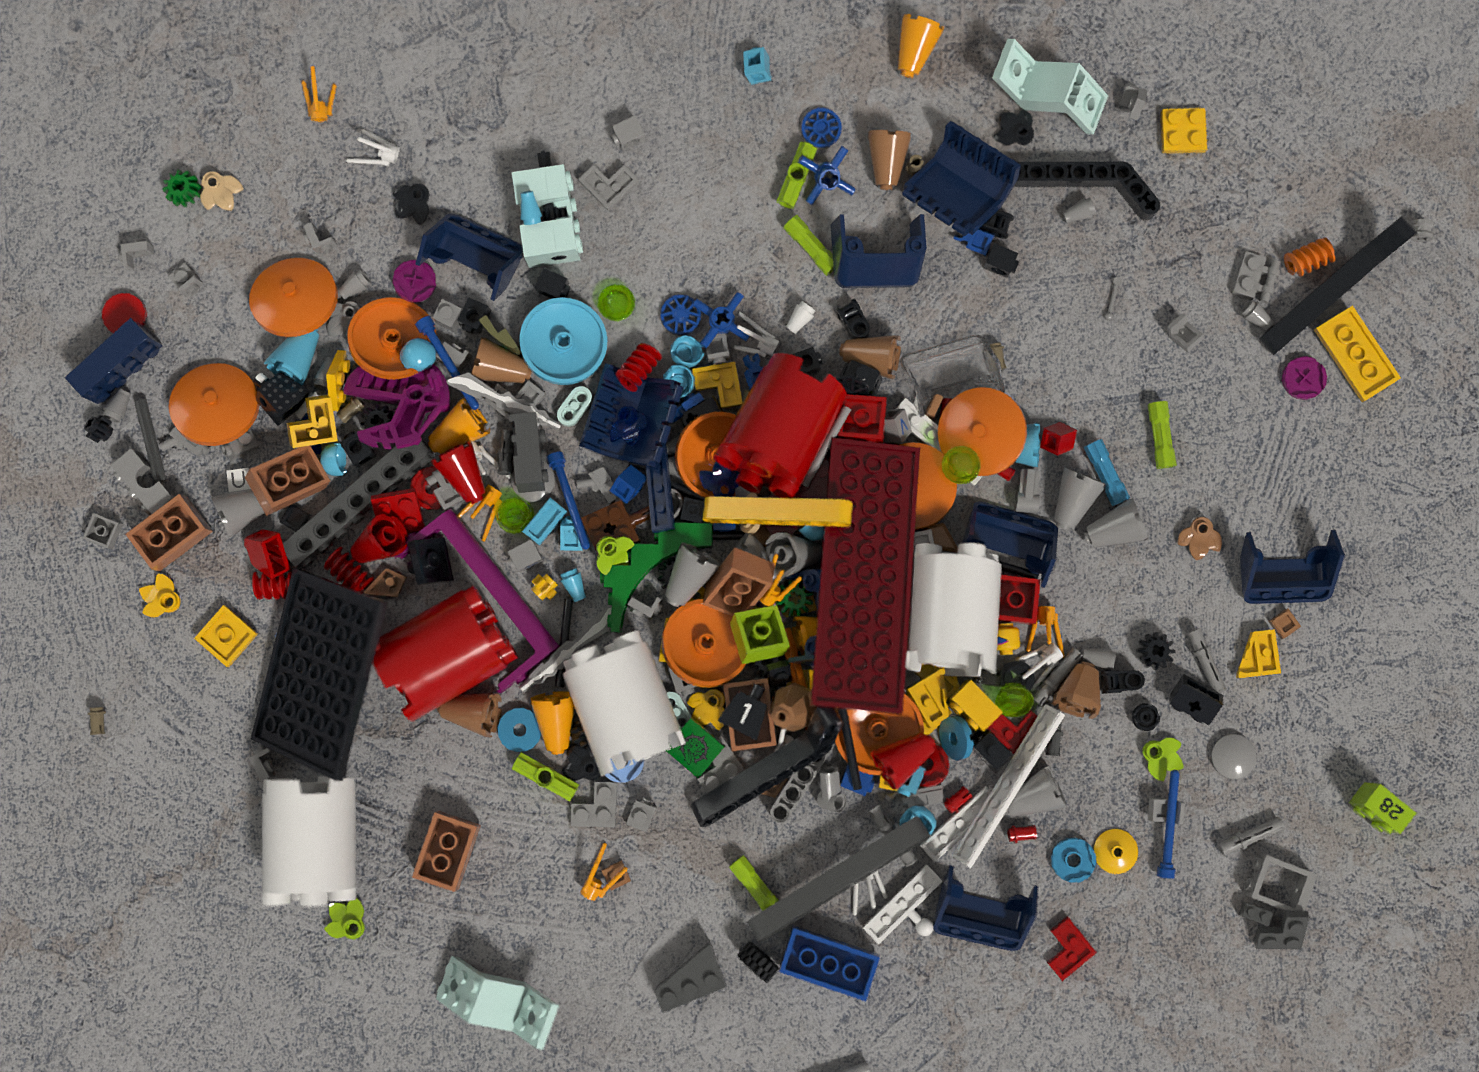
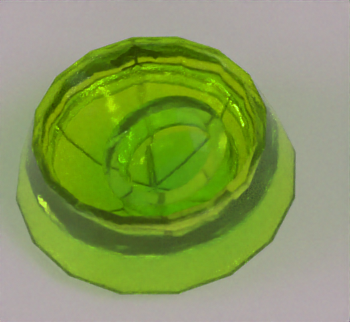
M613 284L601 291L597 306L604 318L611 321H621L632 314L635 308V298L629 288L621 284Z
M955 446L949 449L942 460V471L951 482L957 484H967L973 481L978 476L981 468L977 453L966 446Z
M518 496L508 497L503 500L496 511V520L500 528L512 534L522 533L534 517L533 507L530 502Z
M1008 683L1002 686L995 699V705L1003 712L1002 715L1008 717L1022 716L1030 711L1034 704L1032 694L1020 683Z

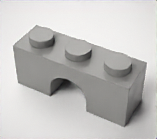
M130 448L111 464L115 470L114 476L120 482L127 484L129 494L135 499L138 498L143 503L141 508L149 516L176 496L167 484L160 481L150 488L145 487L143 478L151 467L137 450Z

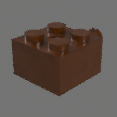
M619 500L582 517L581 520L597 555H599L596 549L597 543L605 536H612L614 538L626 536L634 544L640 543L641 541L635 528L637 525L650 520V508L646 506L630 514V512L627 513L622 500ZM610 525L616 527L614 529L615 534L613 535L606 533Z

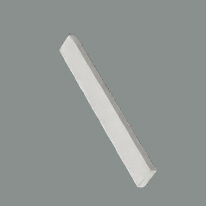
M1047 704L1044 705L952 857L972 868L1065 715Z

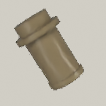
M913 155L906 165V171L911 176H914L923 167L924 161H921L922 157L920 155Z
M1001 342L988 345L987 353H990L993 371L1006 369L1003 355L1004 346L1001 345Z
M358 397L351 398V402L336 413L345 424L359 411L363 412L365 405Z
M104 707L89 708L90 712L87 715H90V735L105 734L104 714H106V711H104Z

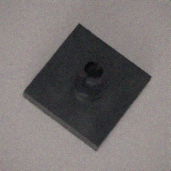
M445 538L420 539L408 542L412 561L408 562L407 569L411 574H415L417 585L446 583L454 580Z

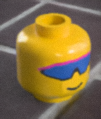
M1013 623L998 624L997 651H999L1000 655H1011L1013 650L1020 648L1019 628L1014 627Z

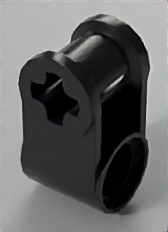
M997 211L980 228L995 234L994 237L1007 239L1009 236L1008 228L1014 216L1004 211Z
M854 298L851 300V303L841 308H835L838 319L847 330L851 339L868 338L869 323ZM858 326L863 327L865 333L857 334L854 332V328Z
M714 396L709 397L697 406L687 410L682 418L683 427L685 428L689 424L688 418L690 417L695 419L705 413L723 412Z
M1137 670L1100 671V675L1103 678L1102 694L1139 690L1145 684L1144 675ZM1131 674L1138 677V683L1134 687L1128 683V677Z

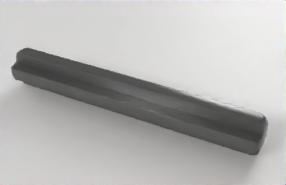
M145 398L135 400V407L155 483L158 481L163 482L166 480L147 400Z

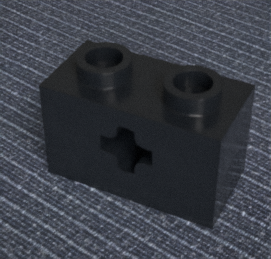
M1183 674L1170 693L1169 704L1176 711L1187 713L1195 721L1210 725L1223 706V695Z

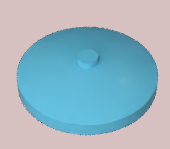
M553 298L540 303L526 316L520 331L519 346L524 362L536 376L549 383L570 385L584 381L600 367L607 350V333L599 315L587 304L572 298Z

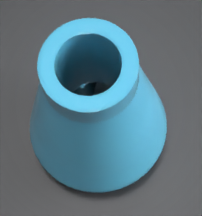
M525 191L520 193L521 220H523L524 225L540 223L542 214L534 192Z
M577 568L560 574L562 578L560 581L574 602L586 598L581 572L578 573Z

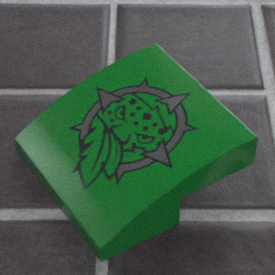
M691 717L681 729L686 743L676 748H672L670 744L671 749L666 750V752L695 777L699 778L724 749L725 745Z

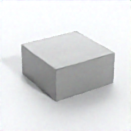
M93 513L83 539L113 550L123 524Z

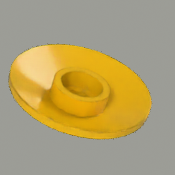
M1106 830L1097 837L1094 843L1093 850L1096 854V863L1108 873L1121 874L1127 872L1137 861V843L1124 830ZM1116 848L1121 849V854L1119 856L1114 855V850Z

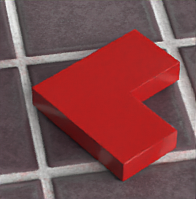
M1029 710L1015 726L1001 714L986 730L990 731L1012 754H1015L1038 716L1032 710Z
M1068 916L1050 929L1051 933L1063 946V949L1047 963L1060 980L1063 981L1097 952Z

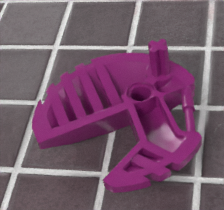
M434 364L429 369L422 370L413 376L395 380L376 377L359 366L346 379L343 390L346 395L398 405L391 422L357 431L360 442L378 448L377 442L382 443L384 449H391L390 443H395L397 449L418 445L422 440L421 435L431 422H434L441 411L447 412L450 410V391L447 381ZM427 412H431V413L428 415L427 420H426V421L424 422V424L421 426L425 414H426Z

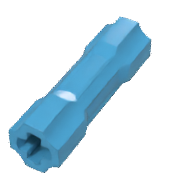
M1099 439L1083 447L1090 462L1094 465L1101 482L1106 484L1104 487L1105 493L1112 507L1130 499L1124 483L1121 482L1109 458V453L1103 440Z

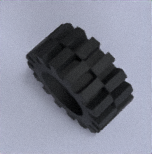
M750 941L737 955L745 966L766 983L779 970L775 962Z

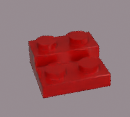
M847 394L841 409L844 405L850 408L851 411L838 433V438L883 443L887 397Z

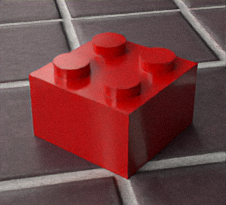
M1001 575L999 621L1027 625L1036 624L1041 579Z

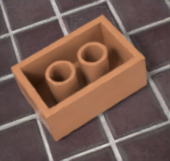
M310 445L299 447L249 469L245 476L248 485L266 516L324 490L330 483L329 477Z
M178 494L125 535L152 570L161 571L212 533L213 530L187 496Z
M734 547L706 583L703 605L734 616V613L751 610L773 584L775 563Z
M768 678L723 684L726 708L739 691L748 694L753 683L765 688L760 702L766 704L767 709L757 740L729 727L732 751L776 746L774 722L770 711L771 700Z
M442 811L434 812L412 878L453 892L459 890L481 825Z

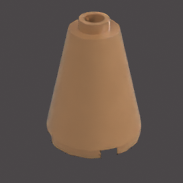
M870 130L868 132L875 184L880 186V190H893V186L898 185L911 140L910 132L897 130L895 132L888 130Z
M898 335L849 339L845 341V344H841L839 356L843 357V361L846 363L854 360L880 371L881 376L894 379L895 375H892L893 370H898L901 346H897V340L901 341V338Z
M481 337L471 371L473 376L480 381L524 383L525 379H530L532 371L528 368L523 358L489 339Z
M496 693L459 695L438 707L437 711L440 713L441 718L481 736L491 738V732L496 733L501 719L502 709L498 708V702H502V699Z

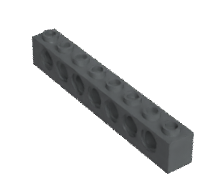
M422 440L418 445L397 449L395 446L283 543L287 558L296 568L309 567L315 561L313 558L319 553L323 554L331 547L330 543L336 538L341 539L348 533L347 529L352 524L357 525L365 518L364 514L370 509L373 510L371 495L397 491L398 485L402 481L410 480L415 475L414 471L417 468L426 466L432 460L431 456L434 453ZM407 454H413V461L405 464L404 457ZM396 468L397 473L395 477L388 478V470ZM379 482V490L372 493L370 490L371 485ZM361 496L363 498L362 505L355 507L354 500ZM341 511H345V520L342 522H338V513ZM328 525L329 533L322 537L320 530L323 526ZM307 540H311L312 548L305 551L304 543Z

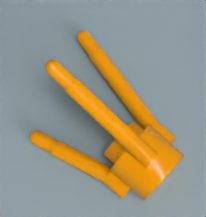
M311 66L312 103L306 82L304 80L301 82L308 107V117L314 122H325L328 120V116H332V106L337 85H332L328 105L325 106V102L318 101L315 67Z
M489 484L485 488L484 499L480 500L481 502L470 516L472 519L475 518L484 505L488 507L494 505L481 539L483 542L486 541L498 507L502 503L499 499L502 493ZM470 501L457 516L460 518L474 504Z
M777 553L772 560V563H775V565L779 556ZM780 570L771 587L761 597L760 602L766 606H773L776 601L781 602L784 596L802 578L798 577L780 592L777 584L784 574V570Z
M1039 606L1037 621L1031 627L1026 651H1031L1037 624L1040 621V625L1046 626L1048 644H1051V625H1054L1058 648L1064 658V648L1055 607Z
M606 843L602 844L588 879L580 891L585 898L595 901L598 896L603 898L605 893L628 870L627 867H624L603 888L601 887L602 882L594 876L606 849Z

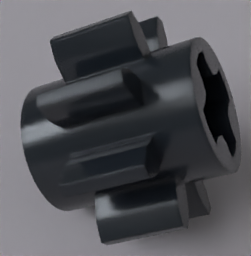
M101 415L98 418L92 416L84 426V430L88 432L86 437L97 443L100 440H108L113 433V428L109 426L112 421Z
M580 720L572 723L574 727L570 731L572 741L575 744H580L581 748L586 745L589 746Z

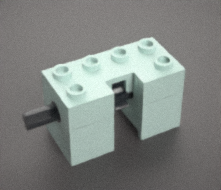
M541 151V153H537L539 168L512 172L516 205H519L521 210L520 193L533 191L542 214L540 223L519 225L524 258L529 268L580 261V253H583L582 241L580 240V235L577 234L580 232L579 220H574L573 212L577 211L575 198L571 199L570 191H574L570 171L565 170L564 164L552 166L550 152Z

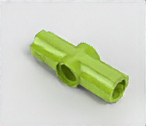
M800 142L793 161L788 168L787 176L776 201L785 208L794 209L801 189L806 182L809 169L798 163V160L802 155L811 161L814 160L817 148L813 144ZM800 172L803 176L800 179H795L791 174Z
M523 752L519 754L512 767V770L569 802L580 785L558 773L552 767L542 764ZM544 770L551 774L549 783H544L540 779V774Z

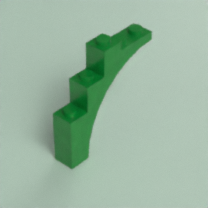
M675 523L674 530L655 533V541H658V544H635L629 549L627 554L628 562H631V566L612 565L607 575L600 572V583H604V588L612 589V592L608 594V605L612 606V611L607 617V627L611 628V632L622 633L627 604L637 586L656 566L677 555L682 542L691 544L696 549L713 548V524Z

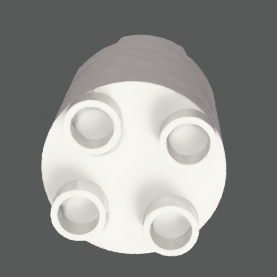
M962 543L958 545V554L942 553V546L915 545L912 565L906 669L920 672L921 664H932L937 667H943L945 669L944 676L980 677L981 669H986L991 674H996L1002 565L998 562V555L985 553L986 546L975 543Z
M639 630L614 639V643L604 647L605 655L601 656L596 645L572 654V658L563 662L566 669L563 677L601 776L614 771L611 759L617 770L625 768L624 766L630 760V765H633L632 759L635 762L643 759L646 760L653 755L671 749L670 744L672 748H676L686 743L647 641L643 642Z
M319 776L317 782L300 783V780H291L290 778L264 779L262 794V905L290 904V894L291 900H299V906L328 905V901L356 899L355 777L344 776L343 781H335L326 776Z

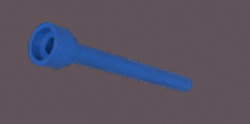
M431 316L423 317L415 324L418 331L423 333V335H427L452 378L461 375L434 331L435 323ZM461 391L471 409H478L479 403L475 397Z
M563 452L551 453L547 456L548 465L556 472L581 547L587 550L590 548V543L564 471L565 457Z
M1172 770L1170 773L1163 861L1160 862V866H1157V876L1168 879L1175 878L1176 871L1172 863L1180 775L1178 770Z

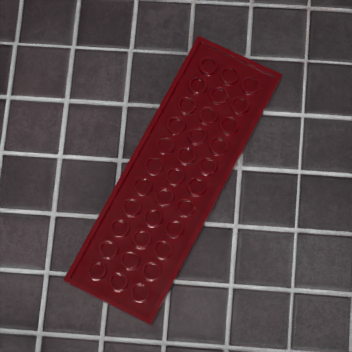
M832 438L826 499L848 500L853 503L851 526H824L810 706L903 714L920 458L919 447Z

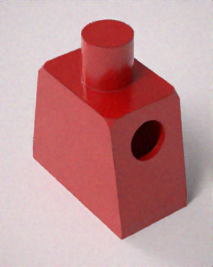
M262 529L244 538V547L247 549L251 564L267 577L273 579L291 570L279 532Z

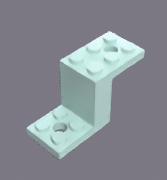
M1007 39L992 77L1022 109L1067 113L1086 134H1094L1108 98L1107 93L1080 63L1035 61L1015 39Z
M451 956L446 966L445 975L436 996V1000L467 1023L512 1031L534 1048L541 1050L544 1049L559 1007L557 1003L524 981L481 973L461 958Z

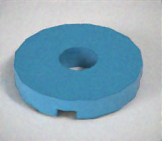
M514 708L506 712L500 719L498 737L507 749L515 752H525L534 748L540 741L541 732L532 710ZM519 723L526 727V733L523 736H517L514 732L515 726Z
M950 716L944 719L940 724L939 737L945 753L956 761L968 758L972 753L974 745L973 740L970 741L972 732L969 725L960 716Z
M1076 837L1065 838L1059 841L1053 848L1051 866L1062 880L1070 883L1082 882L1088 879L1094 871L1096 854L1085 840ZM1077 854L1080 858L1079 864L1070 866L1067 862L1068 856Z

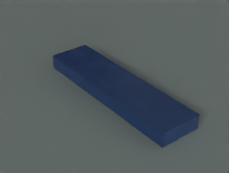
M665 444L661 446L665 448L661 462L656 463L655 467L646 466L651 529L653 533L675 529L668 452Z

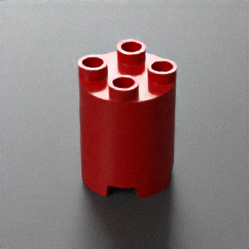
M785 353L773 354L768 364L762 368L713 456L714 460L723 467L740 472L736 483L751 493L759 494L762 487L765 486L779 498H795L847 396L844 387L831 374H827L819 382L806 373L801 372L800 368L803 362L801 357Z
M474 585L466 590L458 591L379 637L373 666L385 688L395 686L399 693L405 696L408 705L402 708L401 711L411 722L504 670L510 662L518 658L507 636H502L495 623L499 620L486 598L483 599Z

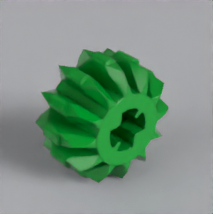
M178 169L175 176L169 173L170 180H163L167 186L162 188L163 192L167 194L165 196L169 202L172 201L175 206L181 204L183 207H187L189 201L195 204L193 198L200 197L197 191L202 189L201 185L197 183L198 178L195 175L191 176L189 171L183 173Z
M801 581L784 596L781 602H776L777 606L785 604L781 609L782 613L790 609L789 617L793 616V610H796L797 616H801V608L804 612L808 613L809 609L804 604H813L812 600L806 599V597H811L813 592L804 593L806 590L804 586L802 589L799 588ZM784 585L780 586L782 591L786 588ZM795 593L796 596L801 597V600H798V604H794L793 601L789 602L788 597L791 598L790 594Z

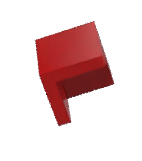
M1061 422L1045 427L1040 448L1057 456L1072 450L1077 429Z

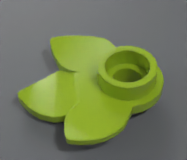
M605 536L601 538L596 547L599 553L596 560L598 570L602 574L607 575L612 565L627 566V550L635 545L634 542L626 536L618 538Z
M1164 738L1161 741L1151 740L1143 746L1142 753L1148 761V771L1155 779L1163 782L1167 771L1184 768L1181 758L1176 753L1182 745L1178 740L1174 738ZM1152 747L1156 748L1157 753L1154 756L1150 754V749Z
M358 898L349 900L347 905L343 903L329 904V914L333 922L324 928L328 935L333 938L346 936L349 939H357L363 935L365 931V924L362 920L364 907ZM352 923L358 927L356 932L350 928Z

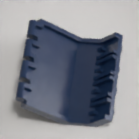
M950 121L945 126L944 139L935 156L904 184L902 196L913 203L918 201L917 206L931 215L935 213L934 217L946 225L950 226L953 223L952 229L961 235L966 236L968 233L973 235L1002 207L1018 180L1021 165L1001 153L998 149L985 143L979 137L966 131L963 127Z
M605 364L579 447L619 461L655 467L656 463L661 462L665 449L661 446L667 443L671 430L668 423H673L678 408L674 404L680 401L684 387L680 386L681 383L675 380L647 377L646 380H642L641 386H637V391L632 392L627 390L618 381L616 372L620 368L611 364Z

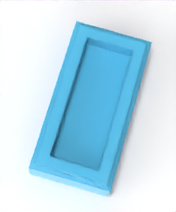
M549 498L522 532L540 546L568 511Z

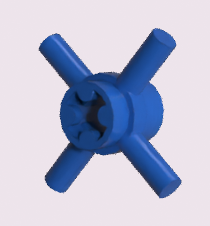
M841 146L831 162H822L819 165L803 155L799 158L798 163L814 172L816 182L813 190L805 200L806 202L813 205L823 189L833 190L838 187L849 195L854 194L856 188L840 179L838 166L849 151L847 148ZM829 171L832 177H824L826 172Z
M737 292L726 307L712 309L699 299L694 301L693 306L709 316L711 328L700 342L703 348L707 349L717 334H727L729 331L745 342L749 340V335L737 329L733 311L744 298L741 293ZM720 316L728 320L727 323L722 321L720 325L716 323Z

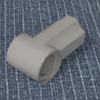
M1035 469L1020 470L1019 488L1014 503L1015 512L1038 513L1040 495L1038 494L1040 471Z
M823 767L819 769L821 791L817 797V804L820 808L841 813L846 808L847 797L841 793L838 767Z

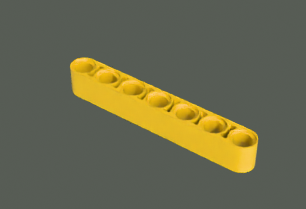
M705 497L702 520L709 523L848 527L851 526L853 503L840 499Z

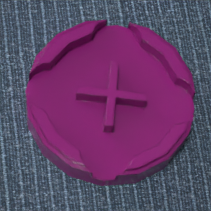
M408 260L396 267L393 275V287L396 294L402 299L409 302H421L433 294L436 288V275L433 268L427 263L423 262L418 266L416 265V260Z
M1301 356L1293 359L1285 366L1282 371L1281 380L1284 389L1290 396L1300 400H1308L1319 395L1325 388L1327 374L1324 366L1315 358Z

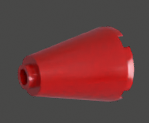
M471 440L466 441L468 446L457 445L440 454L439 461L433 458L431 462L466 503L471 501L472 504H475L484 499L483 494L486 491Z
M383 513L377 515L369 522L352 545L351 555L359 563L397 556L407 548V530L397 517L386 516Z
M922 732L875 749L870 754L876 768H880L883 779L893 790H897L934 753V746L936 744L929 734L925 735Z

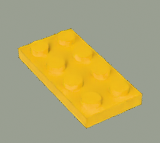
M1353 305L1314 329L1361 402L1366 401L1401 379Z

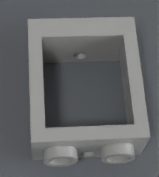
M1260 853L1259 857L1257 856L1253 861L1252 869L1254 871L1251 878H1248L1246 881L1245 895L1285 911H1305L1317 874ZM1269 863L1300 874L1289 906L1259 894Z

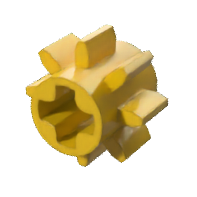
M547 573L543 577L538 574L531 581L534 584L531 590L542 601L546 597L551 600L558 593L555 590L558 584Z

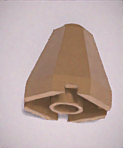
M1081 662V664L1075 665L1053 696L1051 704L1053 706L1059 704L1057 709L1076 717L1083 718L1084 714H1089L1088 718L1090 719L1097 717L1101 708L1099 671L1089 662Z
M792 683L778 689L770 708L775 725L792 732L808 727L815 710L819 707L810 706L811 689L797 683Z

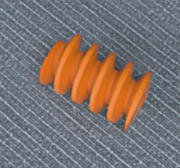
M1323 237V239L1319 238L1307 246L1304 245L1300 249H1295L1292 253L1288 252L1284 255L1287 271L1291 275L1296 273L1299 277L1304 275V271L1308 274L1311 273L1312 267L1317 270L1320 268V264L1326 266L1328 261L1330 263L1335 262L1334 248L1326 237Z

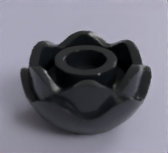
M1146 703L1138 705L1132 712V722L1135 727L1142 731L1153 730L1160 722L1157 708Z

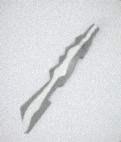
M469 372L447 380L448 385L479 400L483 396L495 402L497 408L509 413L536 412L541 426H547L557 431L561 426V423L550 418L545 410H538L534 403H526L524 399H515L510 392L499 394Z
M606 607L580 628L583 633L572 642L566 640L552 653L546 663L543 664L541 662L528 676L527 680L518 686L520 690L525 693L532 686L543 684L547 677L555 676L558 669H563V662L572 658L571 655L576 653L578 648L610 631V628L607 627L608 614H611V607Z

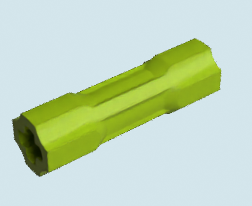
M798 215L793 216L784 225L783 229L808 253L826 276L834 271L832 252L825 248Z
M1168 401L1149 403L1148 412L1153 431L1156 469L1175 467L1177 464L1175 450L1172 445Z
M744 855L729 866L737 879L742 882L759 904L762 911L779 901L755 872L754 867Z

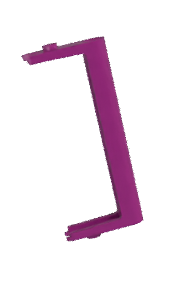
M449 509L417 534L413 532L408 535L406 543L412 540L431 539L442 531L535 650V653L497 684L500 688L497 692L503 693L514 683L519 685L528 678L527 673L554 653L560 646L456 513ZM408 544L401 554L394 556L395 559L398 557L402 560L410 554Z

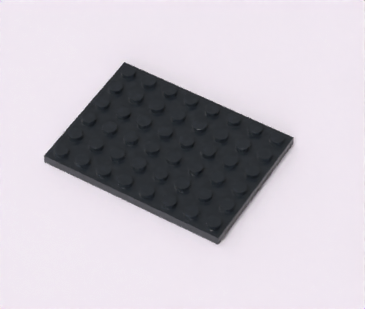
M293 568L250 739L335 781H343L388 602L305 570Z

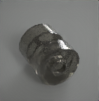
M997 654L996 674H991L990 671L981 669L980 677H972L971 680L978 684L1000 687L1002 675L999 673V670L1003 669L1005 656Z

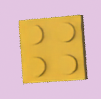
M1205 108L1161 110L1162 153H1205L1207 151Z
M223 605L194 639L222 664L230 667L258 633L228 606Z

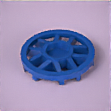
M816 108L806 114L802 121L801 130L806 142L818 148H829L839 139L842 125L838 115L832 110ZM819 112L825 113L824 119H819ZM816 113V120L809 118ZM827 113L834 118L827 120ZM806 121L812 123L813 127L805 126ZM837 122L838 126L830 127V124ZM805 130L812 132L807 136ZM838 130L837 135L835 137L832 131ZM813 135L818 136L815 142L810 140ZM829 135L832 141L828 142L825 136ZM821 138L824 141V144L818 143Z
M674 295L666 300L660 314L663 326L675 335H686L693 332L701 320L700 310L697 309V313L690 312L694 308L693 303L695 300L688 295ZM677 299H684V301L680 305ZM673 300L677 305L675 308L670 305V302ZM689 300L692 304L686 308L685 305ZM666 306H668L671 311L664 313ZM672 316L673 319L665 321L664 317ZM689 316H694L698 318L696 322H694L689 319ZM675 322V330L671 329L668 325ZM686 322L693 325L688 330H686ZM678 324H683L684 331H678Z

